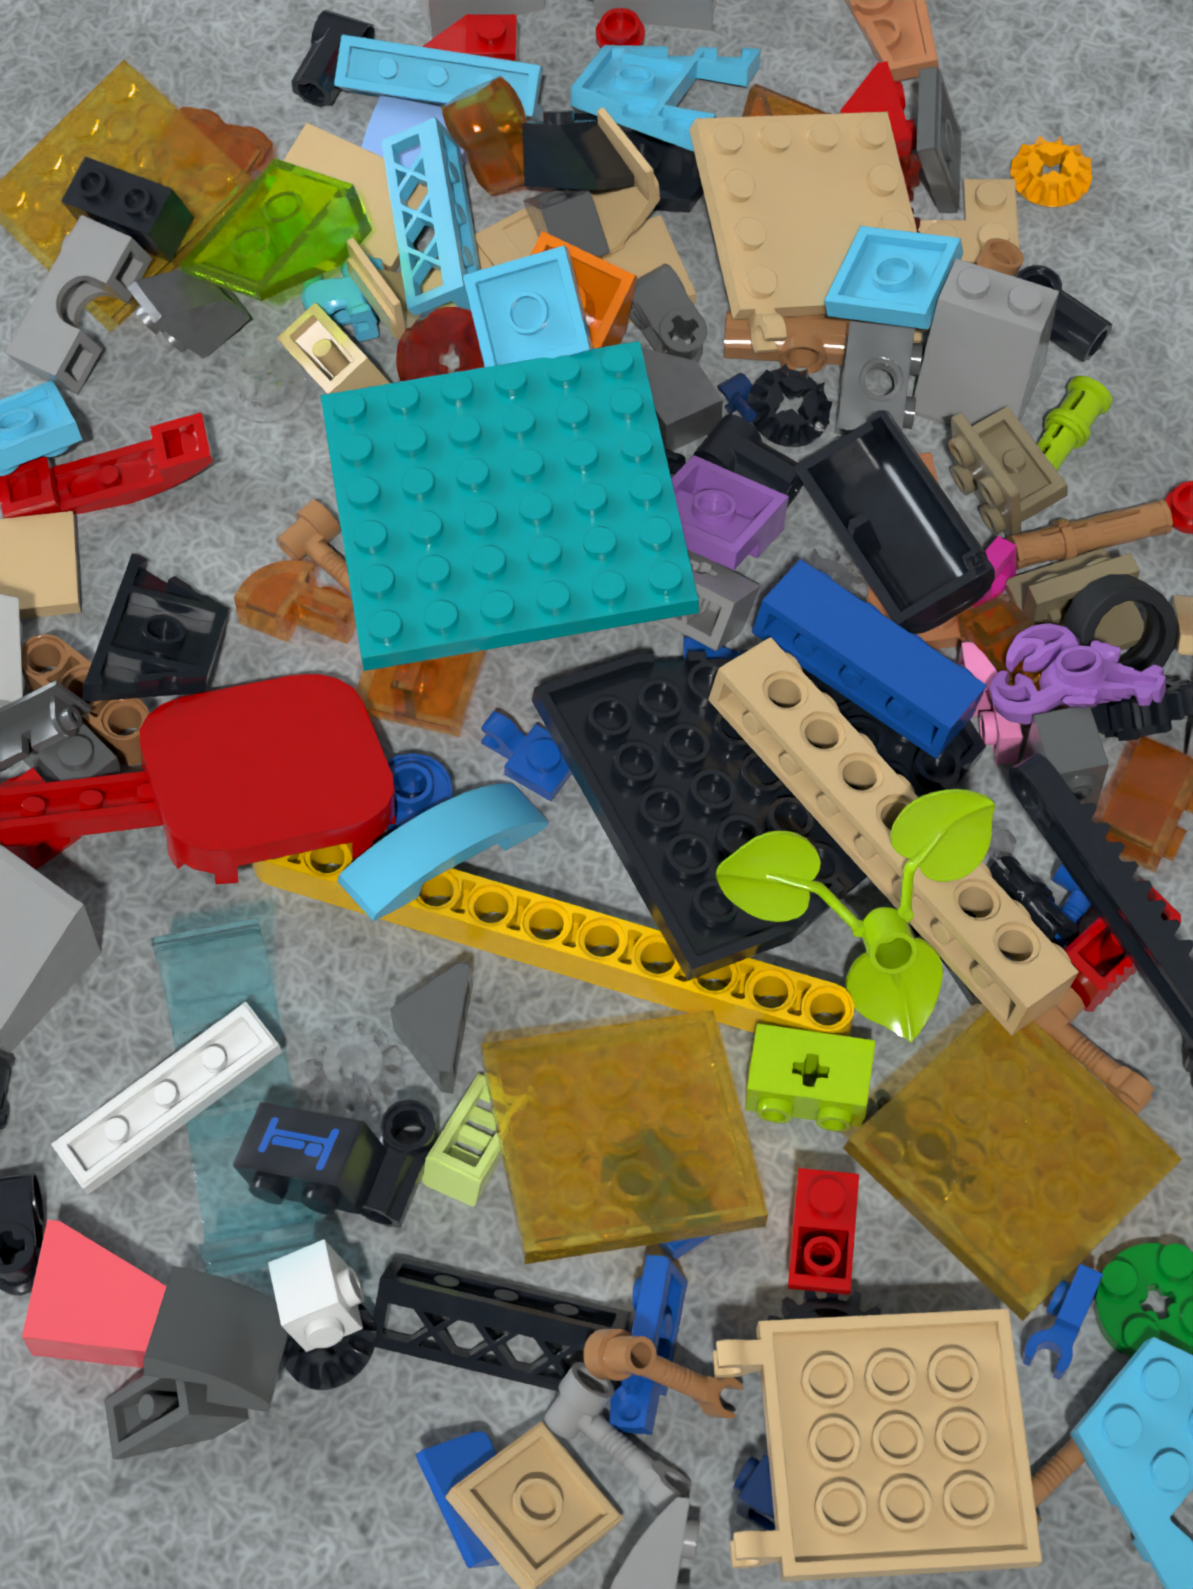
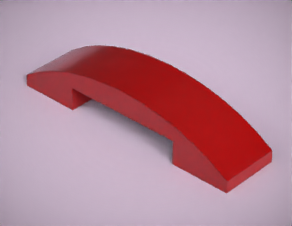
M202 412L150 426L152 439L55 467L51 465L47 457H40L20 464L12 473L0 476L2 515L4 518H14L73 511L74 515L138 502L180 484L213 462Z

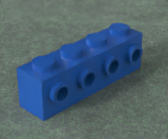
M801 559L762 600L752 633L763 641L771 637L784 652L791 654L805 670L935 759H938L973 717L987 687L985 683L974 677L967 668L956 665L928 646L921 637L909 633L881 614L874 605L863 602L835 583L828 574L816 570Z

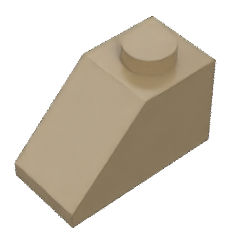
M316 302L277 337L327 394L390 383Z

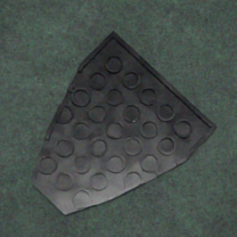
M739 650L738 656L748 650ZM705 651L687 652L685 660L654 661L653 653H639L535 687L531 701L689 981L791 942L831 908L819 895L809 891V905L803 915L789 921L773 922L754 917L731 902L718 884L716 871L725 859L753 838L772 831H789L807 838L817 850L821 863L820 870L814 881L823 883L839 900L868 876L708 700L718 669L735 658L707 659ZM801 667L803 673L821 692L828 694L835 701L840 713L858 733L866 735L872 741L877 753L896 774L902 775L910 782L918 798L937 791L955 789L978 762L986 748V744L971 720H969L938 759H935ZM849 785L850 787H852V788H854V789H856V790H860L859 788H857V787H855V786Z

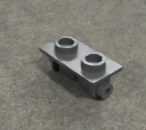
M55 680L0 708V772L29 757L30 741L31 747L39 752L64 739L74 737L77 728L82 726L81 716L92 711V706Z

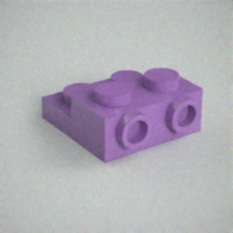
M695 455L671 478L687 550L701 555L714 563L735 570L748 554L758 558L783 531L789 496Z

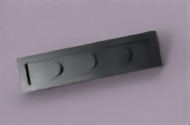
M394 1256L379 1281L373 1315L377 1331L375 1347L559 1392V1384L570 1370L564 1358L578 1349L584 1350L588 1338L597 1330L623 1329L628 1331L631 1312ZM391 1304L414 1309L426 1328L413 1336L388 1331L387 1324ZM434 1314H435V1315H439V1316H443V1317H442L441 1319L437 1320L436 1317L434 1316ZM458 1320L473 1323L486 1342L473 1350L458 1348L454 1345L444 1328ZM494 1329L502 1330L503 1332L497 1335ZM517 1335L534 1338L546 1356L532 1365L516 1362L504 1343ZM432 1336V1337L435 1339L436 1342H434V1341H429V1340H426V1339H428V1338H430V1337ZM553 1343L564 1346L557 1349ZM493 1351L495 1356L487 1355V1353ZM552 1365L556 1371L549 1370L546 1368Z

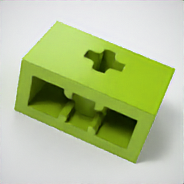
M757 1023L747 1084L745 1110L754 1111L760 1119L772 1123H786L794 1117L815 1120L817 1126L833 1132H845L850 1130L852 1126L864 1128L862 1122L866 1115L876 1040ZM811 1075L816 1077L815 1086L808 1087L803 1085L804 1076Z

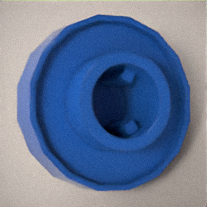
M410 753L397 755L387 760L393 775L395 824L389 825L387 830L393 832L434 806L453 798L449 774L440 763L431 757Z

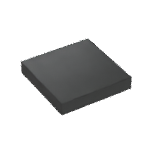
M936 66L919 69L917 153L939 213L952 214L957 213L960 208L962 132L941 70H938Z

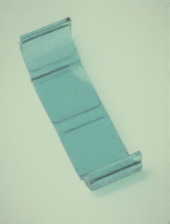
M257 917L151 938L163 984L175 1053L244 1002H247L283 1051L187 1122L204 1231V1244H199L200 1255L204 1263L205 1272L219 1277L269 1267L268 1262L317 1242L313 1210L300 1202L284 1199L282 1204L276 1205L256 1198L249 1192L248 1183L232 1166L260 1102L295 1108L264 938Z

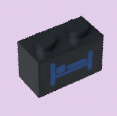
M260 1102L232 1166L248 1183L249 1192L264 1202L279 1205L285 1199L300 1202L307 1208L324 1215H333L336 1210L360 1214L387 1150L365 1121Z

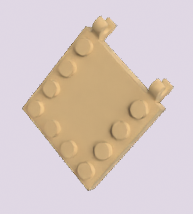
M888 112L696 118L689 128L733 320L748 319L752 347L755 353L775 352L777 350L775 340L786 339L787 332L783 317L827 314L824 300L860 226L917 233ZM931 325L929 330L915 328L913 343H920L922 341L920 332L930 331Z
M1009 1309L767 1320L758 1322L756 1327L757 1340L731 1339L716 1341V1350L712 1352L715 1378L739 1377L760 1371L776 1530L735 1532L733 1534L734 1540L729 1542L732 1568H754L779 1562L780 1582L1034 1568L1042 1563Z

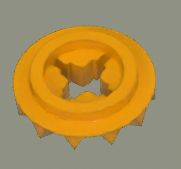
M1039 136L1033 145H1021L1017 156L1012 158L1010 176L1011 179H1015L1017 192L1028 201L1045 207H1062L1078 201L1089 190L1093 177L1091 170L1092 158L1082 155L1080 144L1073 146L1064 144L1061 136L1055 142H1047ZM1062 163L1061 173L1051 171L1048 174L1042 175L1044 164L1051 168L1056 164L1060 165Z

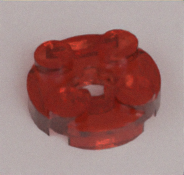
M442 307L425 312L419 316L420 318L414 322L412 327L405 330L398 343L396 366L400 381L448 374V367L440 365L439 357L442 354L448 353L449 347L454 349L455 355L459 357V367L455 368L454 372L485 367L472 312L464 308Z

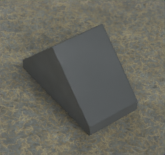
M457 963L390 1008L394 1032L443 1093H454L473 988L470 964Z

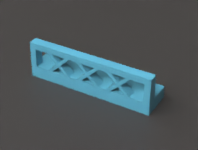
M341 35L334 86L345 92L377 97L383 95L434 106L536 122L541 121L543 107L538 104L543 73L541 65Z
M434 117L381 140L407 309L414 316H417L452 301L468 318H471L473 316L463 275L481 269L460 145L440 121ZM420 144L421 152L411 168L402 166L399 153ZM419 183L428 188V193L416 211L407 207V200ZM424 225L434 228L435 235L424 253L414 249L413 243ZM431 267L441 271L443 285L421 294L420 285Z

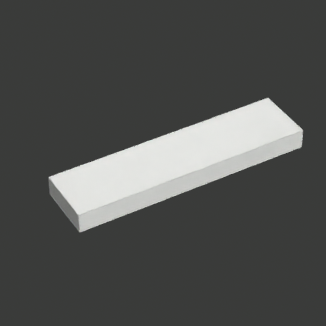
M244 1002L51 1145L83 1190L89 1194L283 1051L247 1002Z

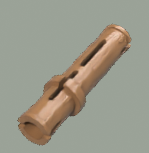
M1160 499L1144 505L1116 510L1070 522L1066 518L1054 520L1049 527L1008 535L1006 540L1017 545L1016 570L1042 562L1058 559L1064 561L1088 551L1121 545L1147 537L1170 534L1172 532L1170 526L1173 525L1167 502Z

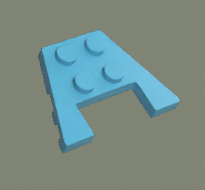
M603 45L571 86L570 106L596 116L597 110L604 107L616 123L694 152L689 128L696 118H716V114L676 106L697 78L747 87L759 69L761 49L742 48L741 57H717V47H698L692 56H668V46Z
M1152 1337L1140 1346L1072 1429L1070 1435L1111 1506H1117L1135 1538L1132 1542L1144 1562L1149 1561L1164 1589H1193V1541L1170 1520L1172 1514L1193 1489V1355Z

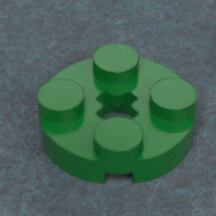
M1144 1243L1127 1248L1117 1254L1103 1269V1276L1094 1298L1095 1319L1105 1340L1121 1354L1124 1352L1129 1357H1132L1140 1346L1152 1337L1193 1355V1252L1185 1245L1178 1243L1168 1245ZM1156 1290L1160 1296H1168L1171 1299L1172 1304L1166 1310L1167 1318L1158 1319L1154 1311H1143L1140 1304L1147 1300L1148 1291Z

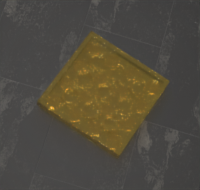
M123 60L0 180V225L50 272L61 252L64 238L74 229L77 220L62 204L61 200L85 156L167 186L176 192L192 213L194 219L172 261L168 262L150 255L152 260L141 278L143 279L177 270L259 187L248 174L126 60ZM133 295L128 303L111 296H102L93 299L84 308L111 332L125 321L140 304Z
M988 1009L859 1128L843 1147L860 1166L1022 1321L1082 1263L1182 1160L1034 1021L1011 1036Z
M714 1010L481 1044V1061L525 1264L766 1227L768 1212Z

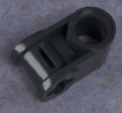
M34 1171L0 1177V1290L9 1295H25L32 1292L43 1242V1200L40 1184ZM12 1254H15V1263L11 1264Z

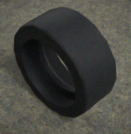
M1111 574L1090 582L1075 596L1065 615L1064 627H1067L1080 639L1081 646L1091 647L1090 644L1094 641L1095 630L1102 617L1114 606L1126 601H1136L1146 609L1147 621L1145 631L1138 644L1127 654L1121 656L1118 663H1121L1123 666L1132 667L1136 671H1144L1152 665L1163 667L1167 663L1176 645L1178 624L1174 608L1159 591L1129 574Z

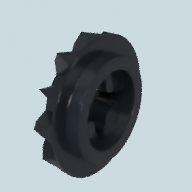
M787 364L776 370H766L751 387L747 401L757 414L756 419L752 423L758 432L769 441L784 447H802L817 440L830 423V410L833 403L827 399L824 393V383H817L809 377L808 368L796 371L789 369ZM783 394L789 400L796 397L804 399L798 409L799 415L793 409L786 412L782 410L776 414L784 400Z
M357 1304L363 1329L344 1336L337 1344L333 1345L332 1347L336 1352L333 1356L323 1348H315L306 1352L291 1335L289 1336L284 1354L286 1362L284 1367L298 1383L314 1390L334 1389L354 1379L366 1367L375 1349L377 1331L372 1315L363 1305Z

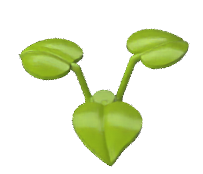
M960 789L933 792L907 805L896 818L890 833V842L894 850L909 859L903 868L900 907L897 910L888 907L876 908L863 921L858 920L823 883L814 881L821 864L818 852L807 838L797 833L772 831L753 838L718 866L716 878L720 888L731 902L748 914L766 921L784 922L799 918L808 908L810 900L809 891L819 895L851 928L853 935L862 938L867 951L854 961L846 976L845 987L852 996L854 1008L865 1018L888 1028L912 1043L933 1012L943 978V966L935 948L923 939L914 938L908 924L914 918L912 910L914 874L919 867L921 872L930 880L949 882L962 879L973 872L988 852L992 837V819L996 805L990 797L984 794Z

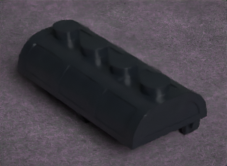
M888 410L876 411L869 418V422L793 467L892 621L909 633H925L942 625L981 600L991 588L995 580V569L985 551Z

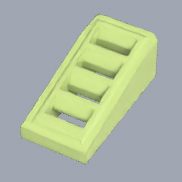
M478 1073L426 1157L422 1177L423 1184L474 1207L493 1175L532 1097ZM479 1099L509 1111L505 1119L476 1107ZM502 1103H505V1104H507V1105H509V1106H512L511 1109H510L509 1107L505 1106V1105L502 1104ZM468 1120L496 1131V1134L492 1137L466 1125ZM457 1141L484 1152L482 1157L476 1156L455 1146Z

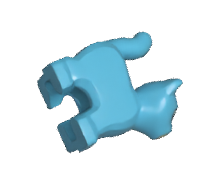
M347 242L342 245L341 262L343 277L322 280V270L313 262L304 263L302 272L305 278L303 280L301 299L305 311L316 302L338 326L352 324L355 337L361 342L379 336L378 322L374 309L349 276L346 259L350 256ZM364 251L376 269L385 270L382 259L374 258Z

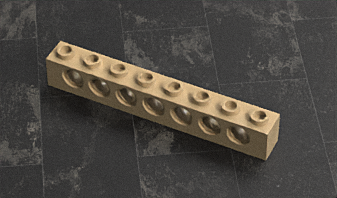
M770 637L718 669L708 700L898 909L901 902L903 868L909 859L894 850L890 842L891 830L887 827H893V823L901 811L911 802L918 799L910 782L902 775L896 774L877 753L872 741L866 735L858 733L840 713L835 701L828 694L821 692L803 673L798 661L791 654L784 652ZM849 785L855 786V787L859 788L860 790H856V789L850 787ZM983 862L969 875L949 882L930 880L921 872L919 867L916 870L912 895L914 918L909 923L925 941L935 948L943 961L1011 1036L1063 1000L1079 971L1072 965L1065 950L1059 945L1052 943L1033 923L1026 908L1018 901L1012 900L998 885ZM964 911L973 913L977 918L967 915ZM1002 953L1012 956L1017 962L1009 960Z

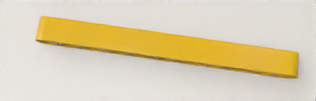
M347 844L252 863L255 875L260 881L270 886L367 915L337 882L339 874L357 859L352 858ZM329 863L341 866L338 870L331 873L317 871L320 867ZM451 868L423 883L417 899L380 918L752 1033L756 1032V1026L759 1023L851 1036L855 1005L849 992L835 983L752 958L741 960L688 981L659 930ZM434 896H445L450 899L449 902L441 906H430L425 903ZM490 912L500 913L505 916L502 920L495 923H486L479 919L484 914ZM543 929H554L560 933V935L550 940H543L534 936L535 933ZM605 945L613 948L615 952L609 956L599 957L591 954L589 950L596 946ZM653 962H663L669 965L671 969L665 973L655 974L647 971L644 967ZM708 979H719L727 986L722 990L710 991L703 988L700 983ZM767 995L775 996L783 1004L776 1008H765L759 1005L756 1000ZM823 1012L831 1013L840 1021L830 1026L822 1025L816 1022L813 1016Z

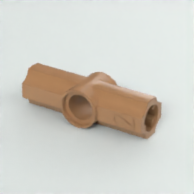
M727 311L724 358L780 361L781 366L787 364L789 369L808 368V373H815L823 369L826 364L843 365L847 328L850 321L882 323L828 317L827 314L783 317L787 337L785 340H775L777 350L775 352L755 353L752 347L748 319L733 320L731 311Z

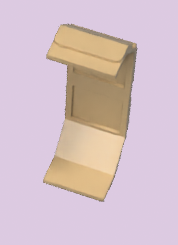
M603 107L597 110L598 125L634 174V186L587 190L591 192L610 253L599 256V258L607 260L614 253L623 249L624 242L630 234L640 228L660 201V192L653 168ZM526 208L475 234L481 270L530 256L539 236ZM353 237L346 241L350 256L346 259L349 276L396 340L425 343L426 339L437 340L439 345H442L447 341H455L476 330L473 317L468 318L452 301L414 316L407 309L402 272L376 269ZM431 267L420 285L421 294L443 285L441 271Z

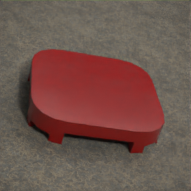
M320 674L291 675L183 696L163 703L149 713L139 729L142 770L146 773L164 829L168 856L177 869L185 864L194 870L215 874V884L239 883L237 866L342 844L348 845L351 856L354 859L371 848L373 841L386 831L390 824H395L392 772L363 700L352 686L338 678Z

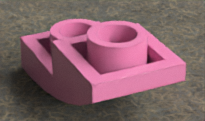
M973 642L961 643L958 665L967 668L974 677L987 685L973 715L979 716L980 736L986 745H992L995 764L1015 763L1018 761L1023 736L1020 723L1010 722L998 714L991 700L989 686L993 677L998 672L985 654Z

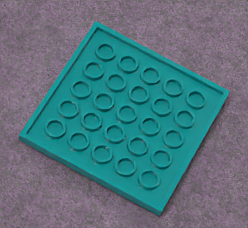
M640 341L594 348L592 351L572 356L562 355L554 359L542 357L320 395L364 671L699 613V599Z

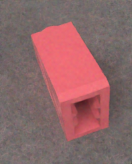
M47 1219L22 1338L31 1355L144 1368V1356L166 1285L61 1221Z

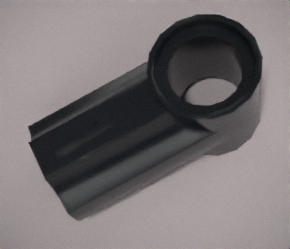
M327 9L323 10L318 16L312 31L311 48L291 80L293 93L298 95L304 102L321 108L325 105H332L340 91L339 88L334 86L341 35L375 39L373 24Z
M1032 265L1021 270L1017 278L1059 291L1050 340L1080 361H1089L1109 336L1113 324L1062 290V281L1053 269L1042 265Z
M728 414L724 416L693 454L789 496L787 507L797 497L803 486L802 481L793 469L799 463L763 443L758 430L750 422L738 415Z
M409 1099L396 1102L382 1116L380 1126L382 1134L379 1141L387 1151L360 1213L367 1220L387 1227H402L423 1177L426 1157L438 1139L434 1117L429 1108L419 1101ZM416 1126L425 1130L423 1137L416 1143L402 1144L396 1141L399 1132L406 1127Z

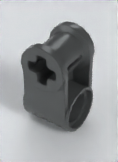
M664 263L637 279L629 318L641 330L654 351L699 362L703 354V344L707 337V325L687 295L676 272L670 265ZM677 335L679 339L673 341L672 337ZM690 338L691 342L686 344L684 340Z

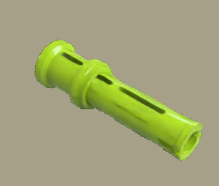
M1081 375L1071 379L1067 386L1068 395L1059 408L1052 409L1045 417L1044 428L1046 432L1037 445L1057 471L1072 449H1078L1088 442L1091 435L1090 427L1100 414H1105L1112 406L1113 399L1111 393L1104 385L1091 377Z

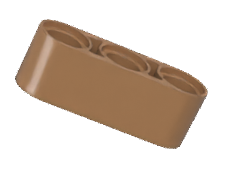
M50 634L33 636L22 645V673L29 693L56 680L82 699L84 682L92 662L65 641ZM56 667L50 672L40 673L44 668ZM138 698L88 703L92 706V711L81 716L82 722L117 757L118 763L131 766L142 763L139 729L149 714L146 705ZM125 729H138L136 732L130 735H118Z

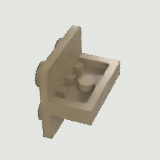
M1008 406L974 426L970 425L961 412L951 418L952 439L948 441V445L954 457V466L950 468L952 477L964 495L967 496L972 492L976 495L983 505L979 508L982 519L994 535L1003 532L1007 538L1008 535L1022 533L1021 523L1068 496V485Z
M1101 548L1011 577L1006 581L1005 590L1025 629L1033 625L1046 623L1064 626L1065 615L1075 596L1090 582L1111 574H1129L1138 578L1140 569L1131 553L1112 559L1107 550ZM1126 601L1114 606L1106 613L1095 630L1094 641L1106 642L1112 646L1120 647L1121 650L1136 646L1145 631L1146 625L1134 602Z

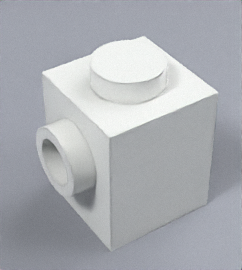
M325 1239L268 1262L281 1326L306 1352L315 1348L333 1346L344 1336L363 1329L357 1305L364 1302V1293L355 1271L343 1261Z

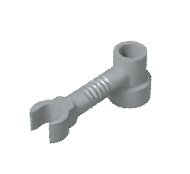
M574 1363L559 1384L560 1395L544 1416L547 1426L554 1433L565 1439H574L582 1431L596 1445H600L601 1449H605V1452L609 1453L610 1457H614V1460L618 1461L619 1465H623V1468L638 1480V1487L645 1492L648 1500L659 1510L664 1511L677 1497L684 1498L692 1487L687 1478L677 1470L666 1466L663 1462L651 1459L602 1416L603 1409L615 1392L611 1381L600 1380L592 1376L587 1370L585 1363Z

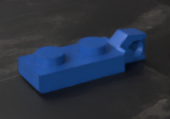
M647 1255L643 1276L640 1275L636 1278L633 1287L632 1301L636 1313L631 1334L633 1336L649 1338L655 1346L656 1354L673 1362L688 1281L667 1256ZM631 1375L627 1379L621 1380L622 1386L614 1392L611 1398L610 1424L617 1428L618 1432L652 1435L660 1395L667 1396L668 1387L643 1376Z

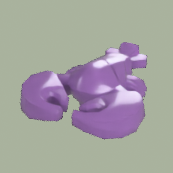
M1046 623L1030 626L1018 633L1010 645L1006 657V668L1011 673L1022 660H1024V672L1044 670L1039 681L1041 690L1037 691L1032 680L1019 673L1015 676V685L1009 686L1008 671H1000L993 677L989 686V692L998 714L1010 722L1027 725L1032 723L1033 715L1049 712L1059 705H1067L1070 708H1087L1088 706L1093 708L1100 703L1130 699L1131 696L1136 697L1139 706H1150L1152 700L1160 703L1166 691L1164 668L1152 665L1142 672L1136 671L1132 667L1123 666L1121 663H1118L1121 654L1120 647L1112 646L1106 642L1101 643L1098 640L1092 641L1091 647L1081 646L1080 639L1067 627Z

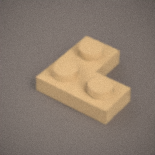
M964 179L962 188L964 220H914L917 233L961 238L963 248L961 260L976 265L977 258L989 239H1005L1019 248L1015 179Z

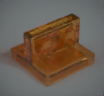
M488 650L368 671L363 670L356 692L363 700L369 717L460 737Z

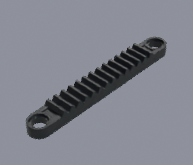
M1036 753L1009 769L1008 776L1018 801L1193 1048V960L1189 957V953L1193 948V941L1191 939L1177 940L1174 936L1181 924L1178 920L1164 921L1160 915L1165 909L1166 903L1163 900L1150 901L1147 898V894L1153 885L1149 880L1135 881L1133 875L1139 865L1136 861L1122 862L1119 856L1125 846L1122 842H1108L1105 839L1111 826L1108 822H1093L1092 817L1097 810L1094 803L1081 804L1056 768L1042 754Z

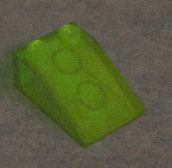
M274 158L179 266L185 274L259 301H264L342 266L346 259L350 257L346 241L353 237L358 245H360L373 229L354 184Z

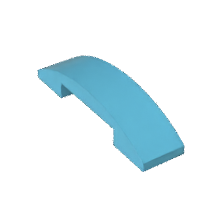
M501 783L480 787L442 802L403 824L353 861L339 874L337 882L374 922L417 899L423 883L496 844L506 851L538 834L548 826L549 821L514 784Z

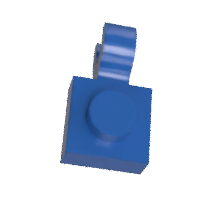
M496 711L492 712L481 727V731L486 733L481 740V744L509 759L504 766V775L552 802L570 778L572 772L549 731L535 724L526 736L509 718Z
M1080 1264L1072 1283L1060 1278L1046 1313L1057 1317L1055 1324L1050 1329L1038 1331L1029 1338L1023 1352V1364L1030 1366L1037 1351L1049 1349L1058 1358L1053 1377L1060 1380L1065 1376L1073 1358L1072 1348L1095 1296L1103 1273Z

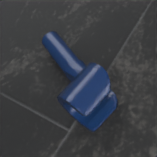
M740 372L717 385V388L728 401L724 405L728 414L738 411L745 420L753 422L757 414L747 402L753 385L746 375Z

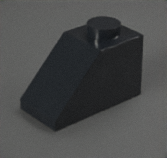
M574 110L543 111V121L522 123L524 187L604 190L634 186V174L596 121L574 120Z

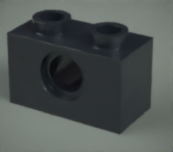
M86 156L61 200L62 204L77 221L83 215L132 237L148 254L168 262L172 261L194 219L192 213L172 188Z

